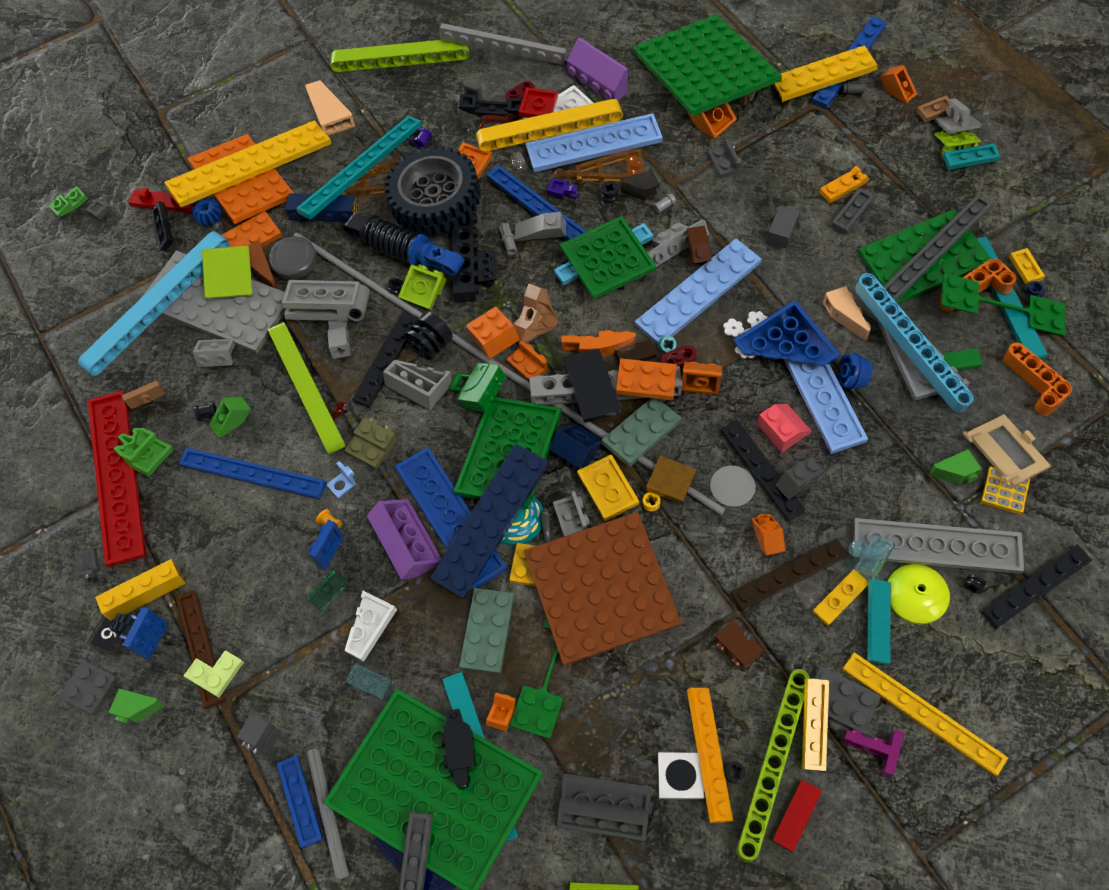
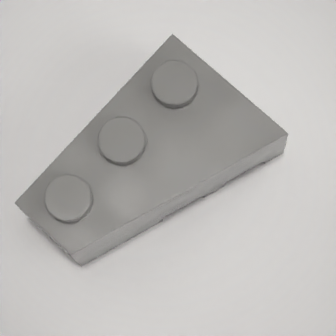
M394 360L383 371L385 386L429 410L445 394L451 384L450 371L439 372L431 367L425 369L417 367V364Z

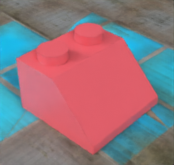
M774 404L759 414L757 426L781 453L812 433V430L788 404Z

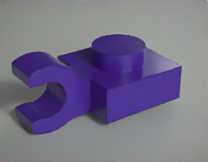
M552 178L547 189V195L564 198L567 195L574 200L577 199L579 193H577V186H570L568 181Z

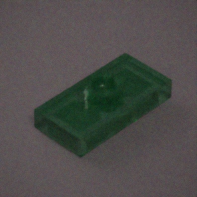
M333 568L307 595L306 599L322 612L345 588L349 581Z

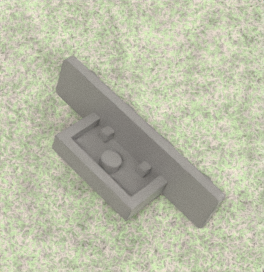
M701 219L690 227L677 223L653 238L652 243L655 248L647 253L655 265L662 264L689 247L687 228L705 226L708 236L709 231L706 221Z

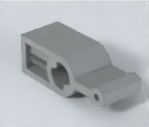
M328 320V343L332 358L351 356L347 321Z

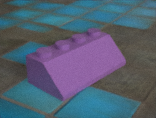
M579 37L567 59L568 73L604 96L607 100H620L628 93V68Z
M408 499L378 501L368 513L367 517L401 580L416 578L438 566L442 558Z

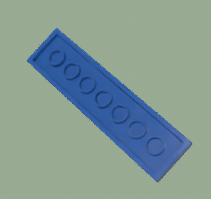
M429 447L395 467L448 550L471 512L461 496L455 495V487ZM496 550L472 587L473 591L474 588H479L508 570Z

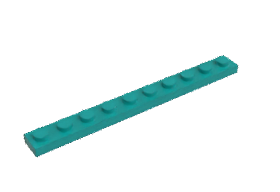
M408 115L296 208L298 214L311 220L422 126L421 121Z

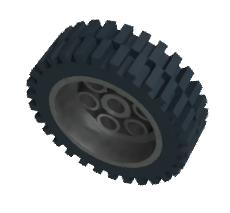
M429 146V150H425V147L420 148L421 152L418 153L416 150L411 151V156L405 154L403 161L400 159L396 161L397 167L392 165L390 168L391 172L387 173V179L384 182L385 196L396 222L406 229L408 228L414 232L416 230L418 234H423L426 231L427 236H432L434 231L436 235H441V230L449 233L451 232L450 227L452 225L454 228L459 227L458 223L461 222L463 225L467 223L466 217L469 219L471 216L473 217L472 211H477V205L480 204L479 197H481L477 173L471 159H467V155L464 153L461 155L457 149L453 152L452 147H447L446 150H444V146H439L438 149H435L434 146Z

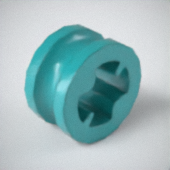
M664 336L658 342L659 350L664 353L675 350L677 345L676 340L671 336ZM664 341H670L671 344L669 346L671 347L664 348V344H666Z

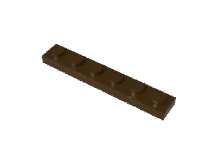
M836 538L732 591L731 596L742 612L846 559L848 554Z

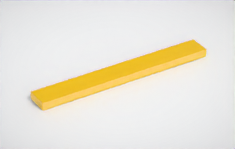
M854 652L842 669L851 678L867 689L881 695L880 698L994 777L999 775L1008 760L1007 756Z

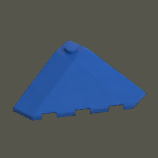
M796 300L733 339L741 352L748 356L758 355L769 359L778 360L779 358L790 360V362L814 363L818 366H826L840 357L839 352Z

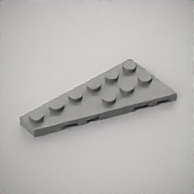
M878 320L877 323L914 401L938 395L939 393ZM930 342V344L935 348V350H936V351L940 354V356L944 359V356H943V355L939 352V350ZM954 366L950 367L965 386L968 387L970 382L966 378L963 379L957 373L958 370Z

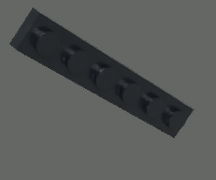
M402 312L352 398L354 403L371 408L385 383L383 371L394 360H398L407 344L404 333L410 330L412 325H417L418 317Z
M738 420L721 428L722 435L785 519L789 522L803 514L805 508L796 496L788 500L778 489L776 483L781 478Z
M1077 544L983 610L982 614L995 629H998L1088 565L1092 559Z

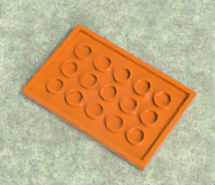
M245 134L188 158V162L193 169H197L253 146L255 143L248 134ZM274 168L212 195L231 221L236 224L286 202L289 193L294 192Z

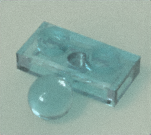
M876 534L867 548H865L861 541L851 542L849 545L850 554L854 557L862 556L855 567L856 571L875 580L894 549L895 543Z

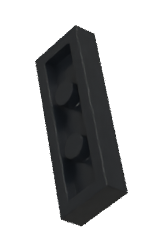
M158 201L151 214L159 250L167 251L169 246L173 244L174 237L172 236L171 224L169 223L165 203Z

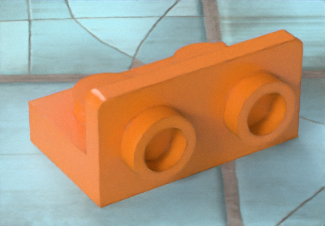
M522 340L519 342V348L506 359L507 363L528 382H530V377L543 376L548 371L547 359L542 354H537L529 343L526 344Z

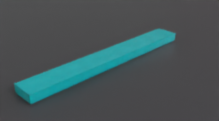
M978 238L977 240L991 259H998L988 238ZM989 286L997 301L1023 307L1014 288L1011 293L1003 295L998 293L992 286ZM1000 307L1017 342L1028 348L1038 358H1046L1048 354L1035 329L1029 328L1027 313Z
M460 672L442 679L452 710L460 709L463 721L470 725L473 733L485 739L463 673ZM514 827L506 842L519 837L516 827Z

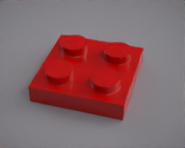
M526 88L519 109V117L531 118L553 113L558 100V92Z

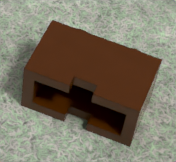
M732 620L715 636V648L721 654L725 653L736 669H741L745 672L762 656L764 649L752 637L748 640L743 635L745 631Z

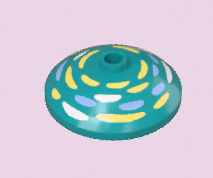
M533 496L529 509L522 508L500 543L509 546H516L517 543L527 544L539 535L542 530L541 512L543 507L536 497Z

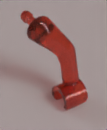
M508 114L507 116L482 115L480 118L483 120L480 128H484L486 120L509 123L512 117L517 118V116L514 114Z
M341 401L336 403V411L330 414L333 421L342 413H348V410L343 409L347 403Z

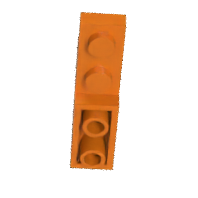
M605 330L599 331V337L567 335L561 338L562 351L582 353L600 349L602 357L614 355L616 350L636 344V333L630 331L613 332Z

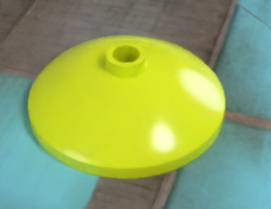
M919 564L904 565L895 570L887 581L891 583L890 608L897 616L913 624L932 623L938 620L949 606V588L943 577L930 567ZM918 587H922L924 592L919 591Z

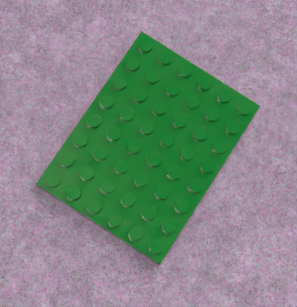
M717 14L696 21L688 26H683L675 31H670L652 40L639 43V45L633 47V53L692 116L782 81V75Z
M396 689L323 804L403 854L410 812L433 814L427 869L461 890H479L544 773L473 733L477 767L474 771L469 772L470 786L465 790H459L454 782V775H451L448 769L444 768L443 763L446 747H442L440 734L444 733L443 726H446V717Z

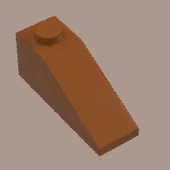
M260 241L247 245L250 252L251 273L268 286L278 289Z

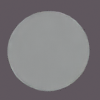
M739 466L720 468L714 473L710 482L711 492L716 500L732 507L741 506L749 502L756 488L752 475Z

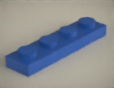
M295 755L276 763L300 847L303 849L324 840L299 756Z

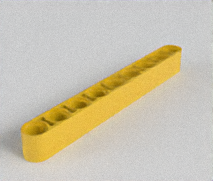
M610 99L483 128L477 131L476 137L480 150L486 152L617 122L622 119L623 113L618 100Z

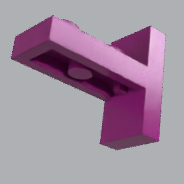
M895 729L891 733L887 745L882 739L875 737L870 739L865 737L860 731L847 730L843 735L841 743L883 758L884 763L880 776L890 779L895 772L904 732Z

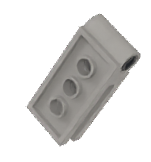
M289 280L282 300V306L286 308L284 313L285 319L348 321L349 318L353 321H360L365 315L370 290L365 285H361L360 282Z

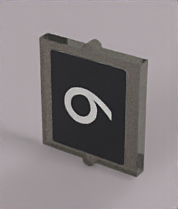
M102 615L86 645L97 649L99 653L105 652L116 657L124 640L119 638L120 635L110 630L114 620L110 621Z

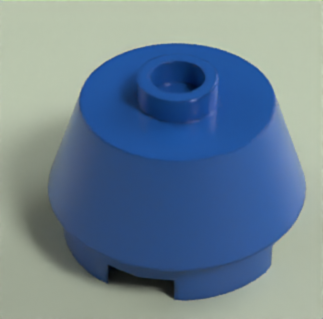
M858 353L844 354L838 364L841 365L840 375H836L840 386H843L846 390L866 387L872 376L871 362Z

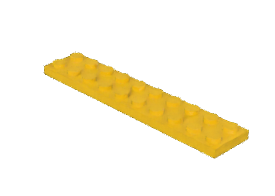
M314 120L172 178L164 183L181 208L331 145V139Z

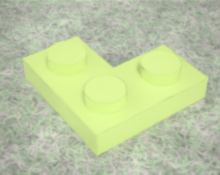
M225 650L213 668L196 658L184 674V677L219 698L244 662Z

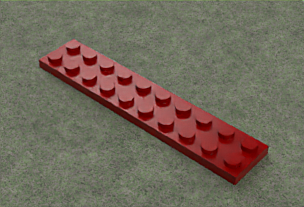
M124 390L87 400L104 560L108 568L147 557L137 473L113 449L117 445H124L117 436L123 433L132 436L128 405L122 395L126 394Z

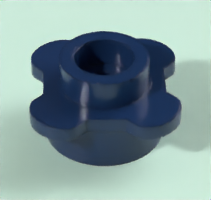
M1032 281L1029 285L1023 286V291L1027 293L1028 298L1030 295L1045 296L1044 286L1038 281Z

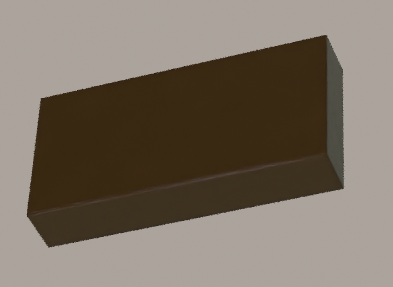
M649 339L616 350V356L619 363L620 358L646 361L656 358V352Z

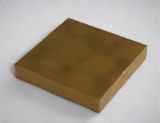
M660 456L648 481L646 491L683 504L697 469Z

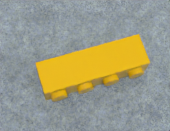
M170 559L95 598L102 615L112 621L116 618L117 614L125 615L186 584L180 568Z

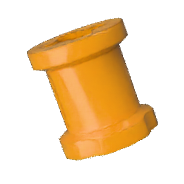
M328 509L323 510L316 517V523L322 526L326 524L328 519L334 521L339 529L342 525V522L339 519L336 520Z

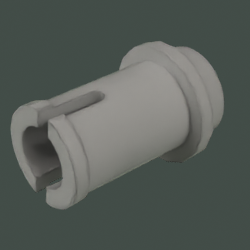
M666 194L663 199L653 204L656 212L661 213L668 207H673L676 203V198L673 194Z

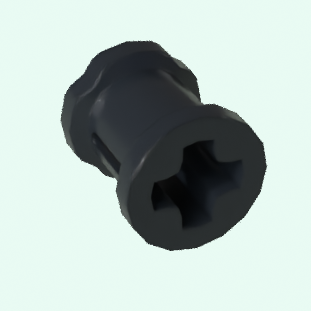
M213 401L208 405L194 406L195 416L199 422L205 418L213 417L217 410Z

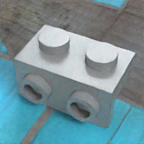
M575 491L571 492L570 497L553 502L564 537L585 530L587 525H590L587 514H583L581 510L584 507L580 496H576Z

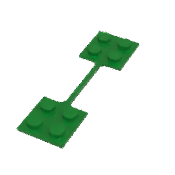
M943 273L942 306L978 314V302L980 301L1027 313L1029 315V328L1065 336V303L1030 295L1029 308H1023L983 298L979 295L978 281Z
M546 617L543 628L550 629ZM557 646L544 686L541 689H534L523 685L510 727L551 739L563 701L562 697L550 694L546 689L558 655Z

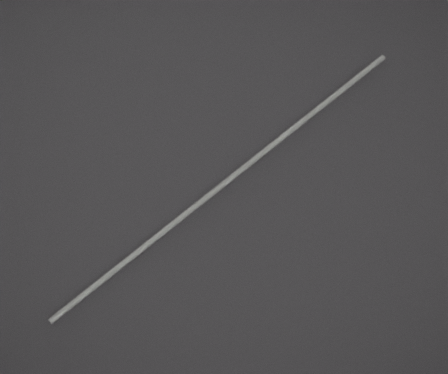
M299 233L294 234V236L305 238ZM311 242L317 254L400 308L418 318L423 314ZM452 333L453 338L451 341L485 363L499 365L508 378L530 391V382L492 358L489 360L482 351ZM564 404L551 405L561 408L562 413L602 439L609 434L592 422L584 423L581 415ZM644 456L637 460L652 471L656 466L655 463ZM690 486L687 494L722 516L724 514L725 508Z

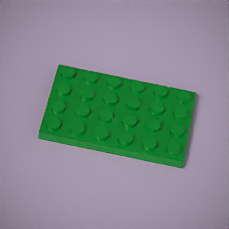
M953 209L859 248L858 253L871 273L884 287L958 213ZM969 230L896 303L899 305L941 287L943 273L963 278L990 260L991 257Z
M495 397L488 410L482 416L455 486V495L480 500L515 443L546 460L562 415V409ZM537 485L522 508H530Z

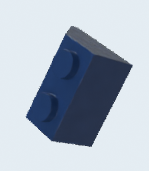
M572 423L557 430L549 450L554 452L555 456L570 462L571 466L581 469L589 465L603 445L601 444V438L578 424Z

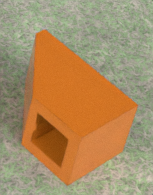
M760 514L758 517L752 518L760 548L765 555L786 551L783 529L771 514Z

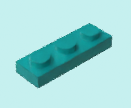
M994 143L944 152L943 155L948 170L999 161L1000 158Z

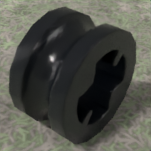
M397 278L390 279L387 287L388 292L393 295H399L404 282Z
M968 575V581L964 582V587L970 592L981 594L983 587L986 585L985 580L977 575Z
M731 762L725 769V777L732 784L740 783L745 776V768L739 762ZM732 767H735V770L738 768L741 771L738 775L739 778L735 779V776L733 778L730 776Z

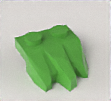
M133 428L132 436L124 433L117 436L124 445H117L113 449L130 467L148 477L173 451L171 445L157 439L153 432L145 428Z

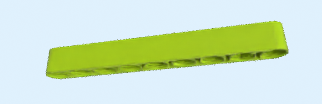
M444 40L335 50L331 53V69L335 72L466 60L469 57V46Z
M282 322L267 329L327 453L330 455L346 447L285 323Z
M801 669L794 670L787 681L737 846V856L745 863L754 861L760 852L804 702L805 679H810L807 672ZM793 678L802 679L804 684L801 686L796 685ZM787 698H795L798 705H790ZM786 717L790 719L792 725H783L781 718ZM782 738L785 741V747L777 746L775 739ZM776 759L779 762V768L770 767L768 760ZM762 781H771L773 789L766 790L762 786ZM757 801H762L766 804L767 810L765 812H760L756 809L755 803ZM750 823H756L759 825V834H753L750 832ZM742 846H751L754 851L753 856H745L742 852Z

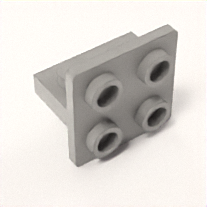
M956 98L949 99V105L946 109L947 116L935 118V122L949 134L981 128V123L970 115V109Z

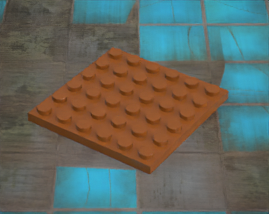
M638 512L524 550L563 666L682 625Z

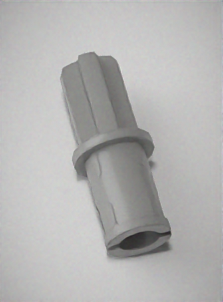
M502 223L499 226L502 235L501 241L505 245L507 255H514L517 253L514 242L515 236L512 234L509 224Z

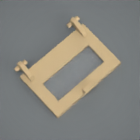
M1005 414L969 432H963L970 443L973 442L1002 475L1001 479L1008 487L1010 485L1014 487L1051 467L1031 444L1036 438L1029 430L1022 434Z

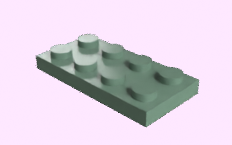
M650 398L604 437L601 444L628 467H631L681 423L682 418L659 399Z
M474 588L459 665L460 669L501 675L515 598L514 593Z

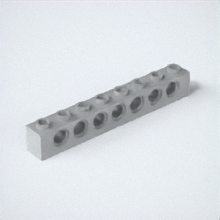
M680 366L676 367L674 396H680L683 384ZM611 370L608 371L616 394L619 371ZM568 374L530 377L531 403L540 405L577 403ZM616 394L617 400L646 398Z

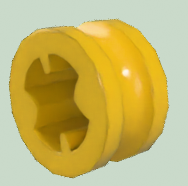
M651 492L646 493L643 497L644 509L649 512L658 510L660 507L659 495ZM652 498V500L655 501V505L647 503L648 499Z

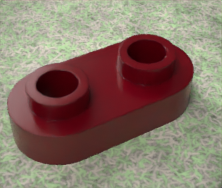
M524 81L510 89L506 93V102L509 101V98L523 99L526 88L535 89L534 84L530 81Z
M689 345L679 347L665 353L661 358V363L677 364V367L680 366L681 369L684 367V362H695L696 350Z

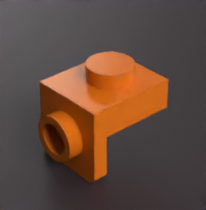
M495 693L493 706L486 719V726L507 731L515 711V698Z

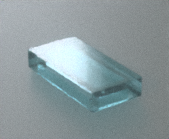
M355 663L345 682L350 686L384 700L393 681Z

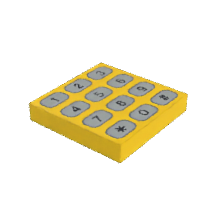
M990 466L980 503L1022 515L1030 478L1014 487H1011V485L1008 487L1001 479L1002 475L998 470Z

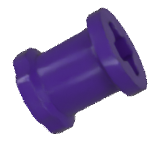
M421 128L417 138H414L412 141L413 145L419 150L422 147L426 149V144L433 138L431 131Z

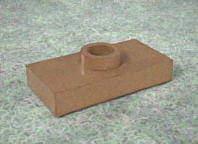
M154 381L126 393L122 397L129 408L133 409L165 395V392L158 381Z

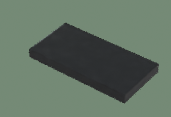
M600 349L563 357V362L584 423L621 414V408Z

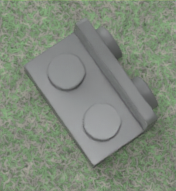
M234 339L198 340L193 350L197 366L232 365L231 353L235 346Z

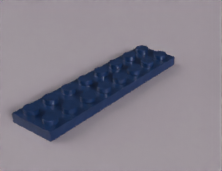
M515 443L430 579L465 600L550 463Z

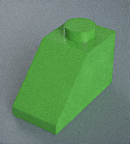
M242 397L223 398L209 426L218 438L223 437L244 423L251 409Z
M968 449L934 464L929 473L933 477L960 485L964 482L971 483L975 481L982 468Z
M119 689L109 713L115 716L114 720L127 724L128 721L136 723L162 709L165 703L157 698Z

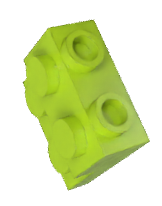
M411 264L398 297L432 310L437 295H441L447 279L443 277V273L437 270L431 272L423 265L418 264V266H414Z

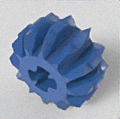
M201 199V202H196L195 207L192 208L193 217L201 226L205 225L208 227L209 224L214 226V223L219 222V218L223 217L222 208L215 199Z

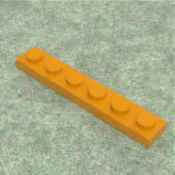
M690 688L687 690L709 820L710 823L733 821L709 688Z

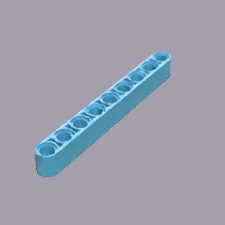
M870 273L862 274L855 286L858 296L950 408L957 413L964 412L974 399L970 390L876 277Z

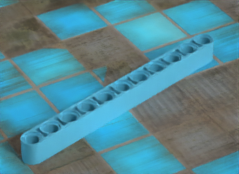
M215 231L210 232L80 356L78 365L92 376L100 374L203 274L202 249L229 247V240Z

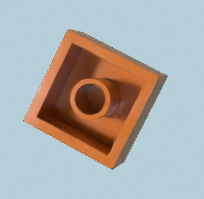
M496 306L466 325L471 339L489 360L520 340L514 325Z

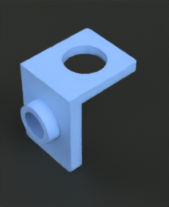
M339 461L336 464L341 474L327 484V487L337 498H340L356 485L352 477L355 475L353 471ZM339 481L345 483V487L342 490L335 489V484Z

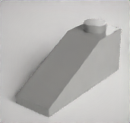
M561 212L543 213L515 224V241L566 237V220Z

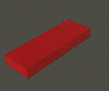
M804 780L800 781L772 839L774 843L791 853L794 852L822 790Z

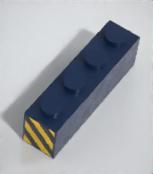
M289 193L285 208L289 220L346 222L352 213L357 214L359 205L355 195H339L309 220L298 214L296 208L313 194Z

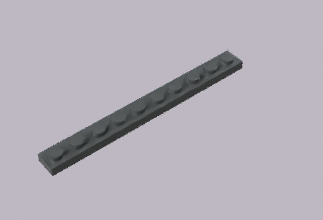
M978 194L884 286L895 302L992 208V202ZM865 304L862 307V312L874 321H878Z

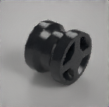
M613 181L603 183L601 186L602 200L606 203L615 202L618 199V185Z

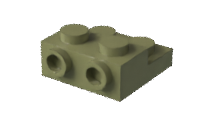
M363 418L353 432L355 436L344 451L347 455L377 470L398 440L394 434L395 431L391 427L385 426L383 428L379 426L377 420Z

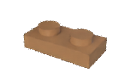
M946 95L918 106L916 112L925 123L947 114L946 109L949 105V98Z

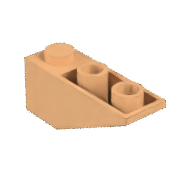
M845 286L826 292L823 304L830 317L861 339L867 340L871 330L868 321H865L861 308L856 305L854 296L849 292L848 288Z

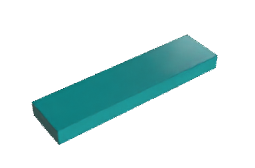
M873 578L868 580L867 661L889 665L891 583Z

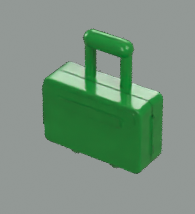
M477 363L471 374L457 373L449 389L460 392L457 400L465 409L486 412L506 379V374L499 365ZM462 378H468L463 387H458Z

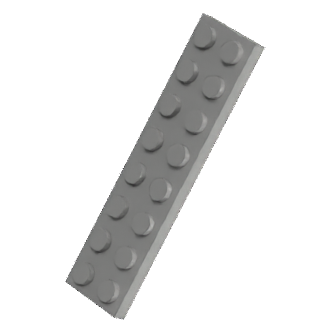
M855 518L853 521V559L1016 574L1024 572L1022 533L861 518Z

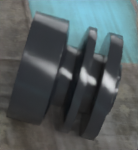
M426 311L417 319V325H412L410 330L404 333V338L418 355L424 359L433 360L436 354L441 351L440 347H445L453 338V334L443 320L435 314Z

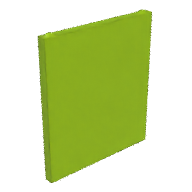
M249 246L202 249L205 299L253 295Z

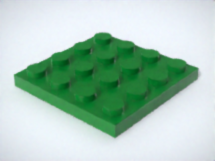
M622 216L560 244V249L593 300L646 276L657 269V266Z

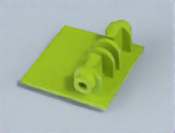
M942 130L941 132L934 133L945 145L942 148L943 154L944 152L977 147L978 142H981L971 131L964 130L956 134H949Z

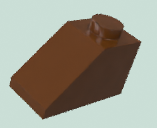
M705 226L687 228L691 264L712 261L710 243Z

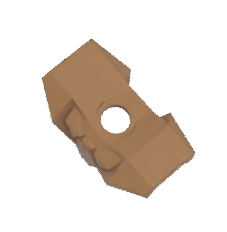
M531 283L528 284L523 298L524 307L521 315L514 322L519 341L522 340L526 344L541 334L555 329L558 323V317L551 306L547 289Z

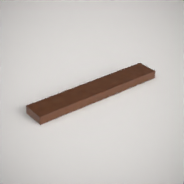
M193 590L176 597L192 663L197 658L213 668L216 664L199 597L197 591ZM198 686L205 709L226 702L224 692L218 698Z

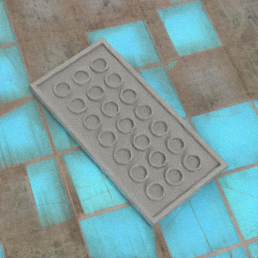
M176 250L145 294L187 254ZM202 274L161 315L219 339H234L233 342L236 346L257 354L270 335L267 329L276 326L285 313L286 308L282 306L285 292L252 280L253 295L205 299L204 274Z

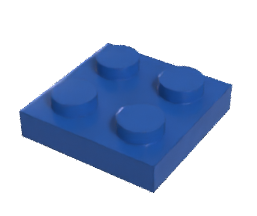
M329 519L320 528L316 542H313L309 549V555L319 569L324 571L328 568L344 538L337 524Z

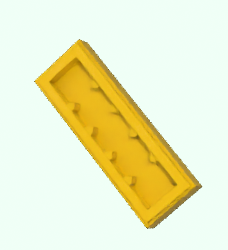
M853 569L812 613L825 625L829 626L868 587V581Z

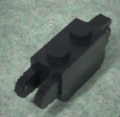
M460 709L448 710L446 726H443L444 733L440 734L442 747H446V755H443L444 768L448 769L451 775H454V782L457 788L465 790L470 786L469 772L474 771L477 767L473 731L470 725L463 721Z

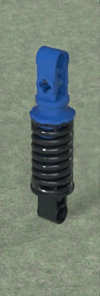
M352 213L343 225L344 231L351 236L358 237L362 246L371 247L410 265L418 266V264L426 267L430 266L455 276L465 262L460 254L429 242L428 236L418 234L386 220L384 221L376 215L364 218L356 213Z

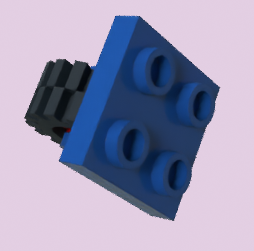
M142 607L138 616L131 615L129 617L117 614L110 630L120 635L119 638L124 640L122 644L124 647L138 656L150 660L169 623L150 609Z

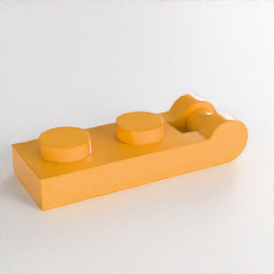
M855 166L850 172L821 187L819 193L830 204L866 184L869 177L863 174L858 166Z

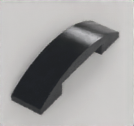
M460 94L459 109L481 117L509 118L519 115L523 99L509 98L508 102L477 100V95Z

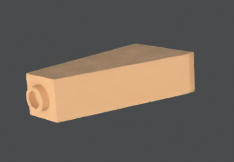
M320 80L305 85L320 126L327 135L355 127L351 112Z

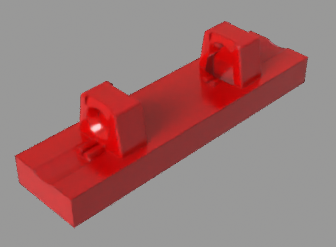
M141 188V190H133L128 203L131 207L153 209L157 202L160 201L165 203L167 211L193 213L192 208L195 207V203L198 201L180 208L170 193L149 191L148 188Z

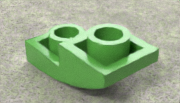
M76 186L65 197L60 194L49 207L60 217L75 210L89 198Z

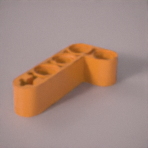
M998 259L988 260L963 277L974 281L980 280L978 281L979 293L992 286L998 293L1003 295L1012 292L1016 281V275ZM941 294L939 307L941 308V310L945 312H951L955 310L952 308L942 306Z
M1013 343L1009 346L1003 357L1004 363L1042 394L1035 404L1037 413L1043 416L1051 414L1064 403L1072 392V386L1021 343Z

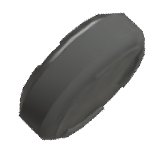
M298 236L286 237L278 241L271 248L268 255V263L274 274L286 280L300 279L308 275L314 269L317 262V253L312 243Z

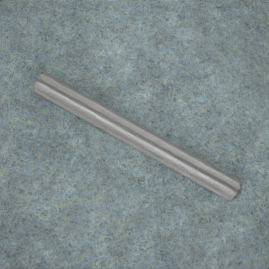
M312 749L307 751L306 754L335 877L337 880L347 878L349 873L334 811L323 804L329 795L320 753L319 750Z

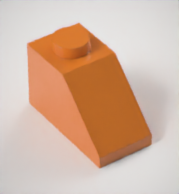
M904 65L889 68L880 76L886 92L903 103H908L917 95Z

